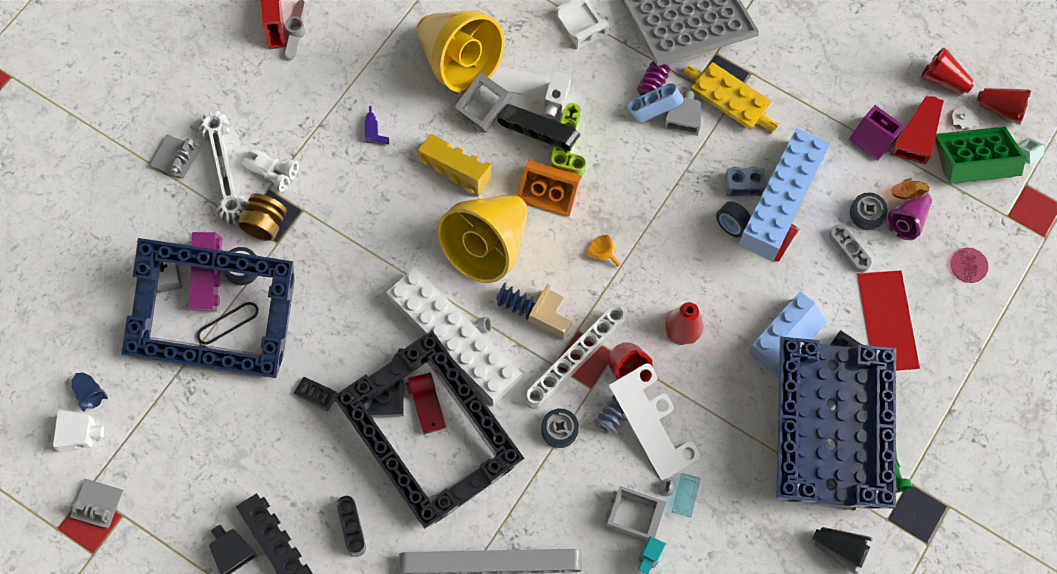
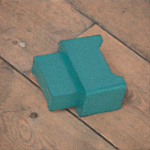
M650 536L638 558L641 564L636 574H649L651 568H655L659 563L667 544Z

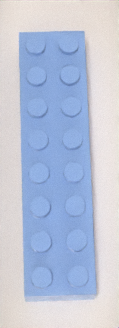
M798 128L795 129L742 234L738 246L772 262L774 261L829 147V142Z

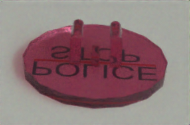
M966 247L959 249L953 254L951 269L959 280L966 283H975L981 281L986 276L988 261L980 251Z

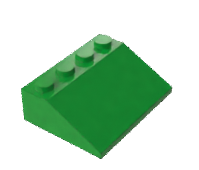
M1006 126L936 134L935 142L943 172L950 184L1022 176L1026 157Z

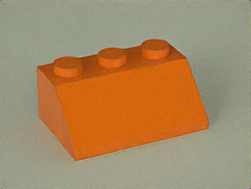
M529 160L524 167L517 196L523 199L526 204L569 217L579 191L582 176Z

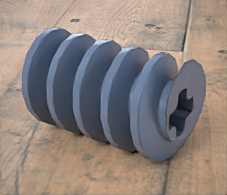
M613 395L612 401H608V407H604L603 413L598 414V419L594 420V424L606 433L612 432L616 434L617 431L614 426L621 427L618 420L626 421V418L615 395Z

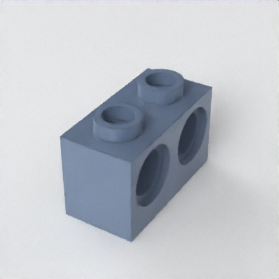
M756 166L749 168H727L725 174L726 197L762 196L766 189L765 168ZM732 179H737L740 182L736 183Z

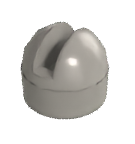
M481 317L476 321V328L481 333L491 331L492 324L489 317Z
M664 479L660 482L658 490L663 496H670L675 490V485L671 480ZM666 483L670 484L668 492L664 491Z

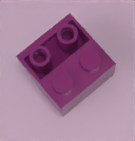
M874 105L848 140L879 161L900 136L905 126Z

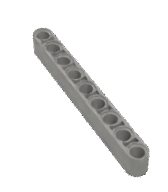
M580 549L399 553V574L576 573L582 571V552Z

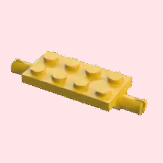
M713 62L702 73L690 64L685 68L683 74L696 82L691 88L692 92L750 131L755 125H761L772 134L777 129L779 123L766 116V111L771 106L772 101Z

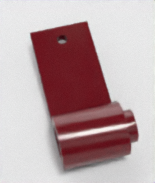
M431 372L409 377V382H406L405 385L408 394L412 393L423 435L446 429Z

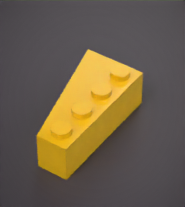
M430 134L417 150L420 162L424 165H430L438 174H444L449 177L452 183L460 184L469 194L474 193L479 197L491 181L490 163L485 161L483 164L478 161V157L474 155L469 157L458 147L453 149L450 143L433 134Z

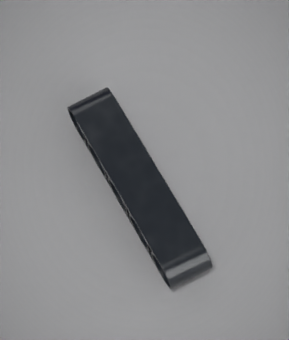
M507 104L497 118L498 123L507 129L565 151H570L580 137V133L569 125L511 104Z

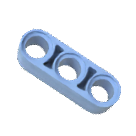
M669 83L633 99L628 104V110L637 122H644L678 107L683 102V97L676 85Z

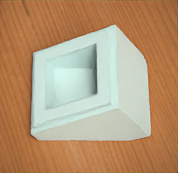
M1028 138L1018 145L1029 163L1035 162L1044 155V145L1032 138Z

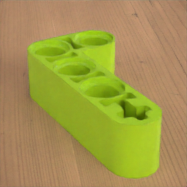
M576 103L567 104L564 108L561 123L577 130L580 121V106ZM554 146L551 166L583 176L586 166L585 158L572 154V149L565 151ZM556 161H562L563 163L557 164ZM579 165L581 166V168H575L573 166Z

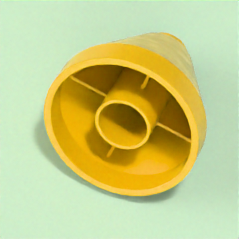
M477 10L434 13L422 17L417 24L416 32L430 67L436 79L449 89L465 93L480 72L491 78L498 68L504 52V33L500 24L485 13Z
M500 195L455 204L440 218L437 227L438 240L447 259L459 272L472 280L482 283H494L501 280L515 266L527 220L528 209L526 203L517 195Z

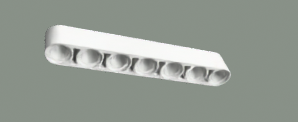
M619 306L609 308L529 388L526 397L529 407L533 409L540 408L616 332L623 323L624 311ZM617 315L620 319L613 320L610 316ZM604 328L607 332L599 333L597 329ZM591 341L594 345L588 347L584 342ZM577 354L581 358L579 360H573L571 358V355ZM563 367L567 372L562 374L557 369ZM551 381L554 383V385L552 387H546L544 385V382ZM537 394L540 396V400L533 401L530 397Z

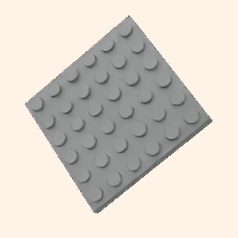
M622 0L657 66L751 39L759 35V30L741 0Z

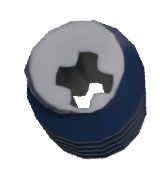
M504 283L496 298L497 306L501 307L504 304L505 310L511 307V313H515L518 310V316L520 317L525 313V319L528 320L536 302H533L534 296L526 299V292L520 296V289L513 293V286L507 290V283Z

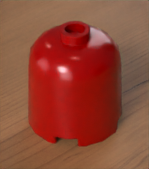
M630 342L616 345L611 350L608 358L610 370L617 380L644 364H650L653 367V361L649 355L639 346ZM644 369L640 372V379L643 382H648L651 379L652 373L650 370Z

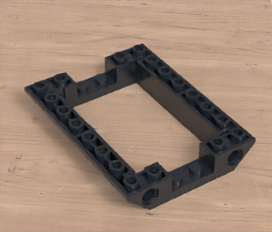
M433 330L401 350L399 357L369 377L364 375L333 396L340 409L424 529L447 517L505 476L525 459ZM426 363L429 364L494 455L493 459L489 458L483 462L477 470L447 490L446 488L431 502L364 407L366 403Z

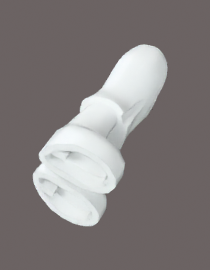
M253 148L248 153L255 160L244 158L241 163L248 170L260 174L265 180L273 182L274 187L280 192L285 191L289 187L290 179L293 180L299 168L298 161L290 159L284 164L279 162L278 159L272 158L262 151ZM277 170L278 172H280V173H282V174H281V175H278V174H276V173H274V172Z

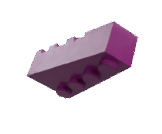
M192 232V246L222 250L223 238L216 232ZM191 266L190 310L217 311V306L220 305V296L218 295V288L221 283L220 270Z

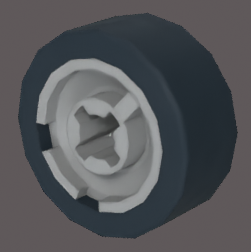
M871 192L860 194L851 205L849 211L850 218L859 228L873 230L878 228L885 220L888 212L887 204L878 194Z
M557 408L549 411L544 416L541 434L548 445L554 448L568 447L578 436L579 423L577 417L571 411ZM558 425L563 426L564 430L556 431Z

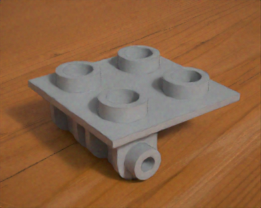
M166 135L150 166L184 179L200 147L193 145V140L189 138L183 141Z
M85 479L76 502H71L69 509L72 510L70 517L109 529L124 490Z

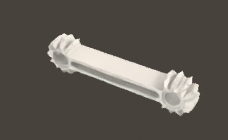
M210 111L208 116L203 114V119L199 120L200 126L198 130L202 138H210L222 190L223 200L216 201L218 207L216 208V213L219 215L220 220H225L227 224L231 221L237 224V220L242 212L247 211L245 208L247 202L244 196L236 197L223 135L230 134V122L227 120L226 115H221L219 111L215 114ZM216 139H219L222 150L221 157L218 156V151L215 142ZM225 177L228 178L231 191L230 196H227L224 183ZM236 206L235 209L228 210L230 207Z

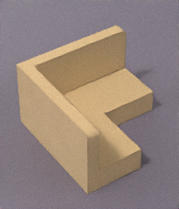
M546 284L529 315V323L563 340L572 325V321L556 313L564 297L551 291V285Z

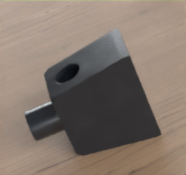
M218 525L211 530L216 540L209 544V548L220 574H232L258 556L254 549L234 529L226 533L222 525Z

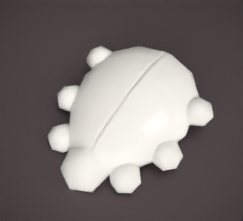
M961 106L953 111V124L960 125L962 129L968 127L971 130L979 125V122L976 120L978 116L973 115L972 110H967L964 106Z

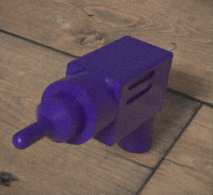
M369 106V112L365 116L366 143L378 142L389 145V137L378 135V121L372 112V107Z

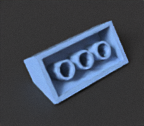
M800 291L751 345L748 353L779 377L780 337L812 339L826 324V320L816 303Z

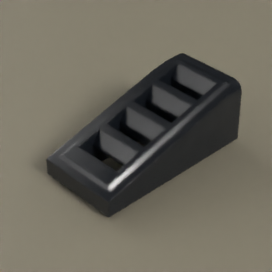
M303 377L294 394L328 412L335 401L333 396L337 392ZM305 384H309L305 393H302L301 391ZM312 387H314L315 390L313 391L312 395L309 396L308 394L310 390L312 389ZM318 391H322L319 397L315 399V396L318 393ZM325 393L328 394L325 401L322 402L321 400L324 397Z

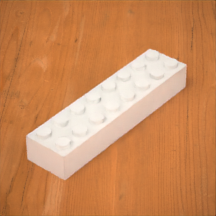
M416 267L386 292L388 300L423 336L433 330L469 382L492 406L496 405L522 381V373Z

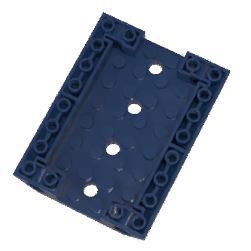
M780 337L776 498L794 503L862 509L896 508V348L860 344L851 348L822 345L820 340ZM828 361L835 363V371H831L828 368ZM828 400H832L835 403L834 410H830L827 407ZM828 439L835 443L833 450H830L826 445ZM828 479L834 482L833 490H829L826 487Z

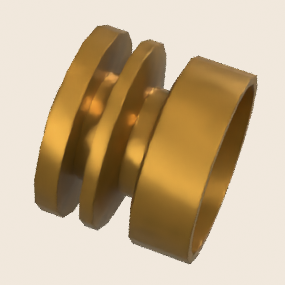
M253 193L249 196L248 202L245 205L247 211L242 212L237 225L243 232L254 238L273 241L279 230L277 224H281L287 210L277 200L263 194Z

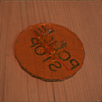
M912 178L904 179V182L892 187L891 193L898 199L911 200L927 195L930 187L924 182L912 181Z

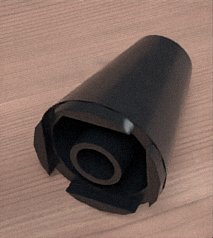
M822 527L820 530L816 529L812 540L815 541L814 545L849 572L858 574L859 572L855 570L857 567L862 568L870 549L867 542H872L873 538Z

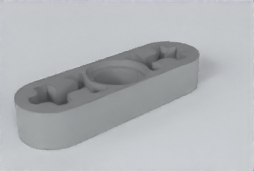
M840 224L833 226L829 233L831 241L857 272H866L872 263L869 255L845 226ZM836 232H837V233H840V232H841L842 235H841V236H840V235L836 236L835 233H836ZM848 244L853 245L855 252H848L845 246ZM859 261H861V262L865 261V262H866L865 265H863V264H862V265H859V264H858Z

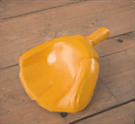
M608 234L600 235L591 242L587 250L589 257L599 261L610 258L617 267L621 265L613 255L616 253L615 247Z

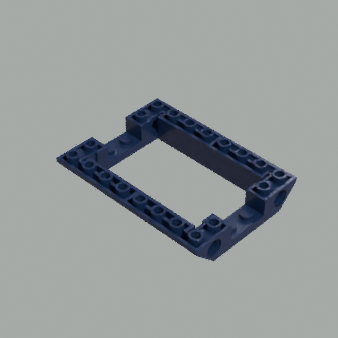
M138 238L132 276L137 277L132 315L126 318L121 355L277 378L285 351L295 282L294 261ZM161 261L272 278V284L269 286L268 298H271L266 336H262L260 347L262 348V353L150 337Z

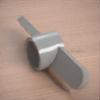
M299 0L296 3L293 17L287 19L285 23L288 38L284 56L288 60H292L295 57L299 39L305 34L303 18L307 4L304 0ZM293 26H300L298 30H290Z

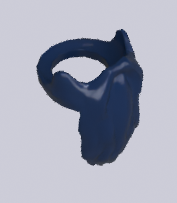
M83 372L75 373L72 379V390L78 400V406L83 412H85L86 408L93 409L99 406L103 399H108L106 392L100 388L99 384L90 375Z

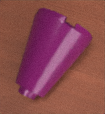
M918 191L914 196L912 195L891 210L886 217L888 229L891 232L894 230L898 233L896 236L900 239L915 240L922 233L932 204L931 196L927 192Z

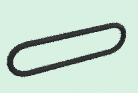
M246 302L205 325L197 333L198 341L202 344H210L251 321L259 313L258 306L253 302ZM246 305H253L256 312L252 317L210 341L205 342L201 340L200 333L204 329Z

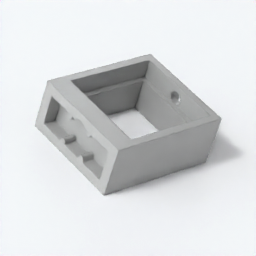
M480 72L454 108L458 112L456 115L462 120L466 121L468 119L472 122L471 126L476 130L480 131L482 129L487 132L512 99V96L507 90ZM481 85L500 97L483 121H480L464 109Z
M620 486L618 492H613L610 502L614 503L612 510H607L604 521L608 522L606 528L645 542L648 541L650 536L655 538L666 502ZM621 497L655 508L647 534L613 522Z

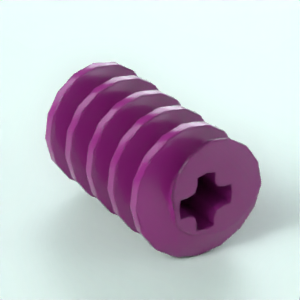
M652 61L643 75V79H641L640 84L637 86L639 95L642 96L662 87L666 83L665 79L669 77L670 67L667 64L657 66L655 61Z

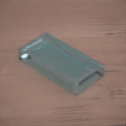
M681 473L672 513L692 517L701 478Z

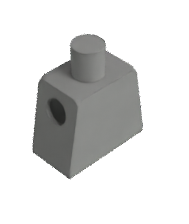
M684 91L683 102L678 107L669 110L664 129L698 136L701 126V102L694 100V92Z

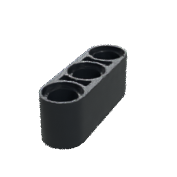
M342 496L337 501V509L345 544L352 556L359 557L365 553L366 543L357 506L351 496ZM351 503L352 507L350 510L344 511L342 510L343 504ZM355 522L357 526L354 530H347V524ZM355 541L361 542V547L358 550L351 549V545Z

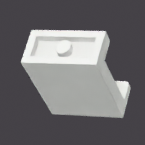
M571 0L567 3H561L556 8L557 20L577 49L608 34V22L606 19L603 21L600 19L588 0Z

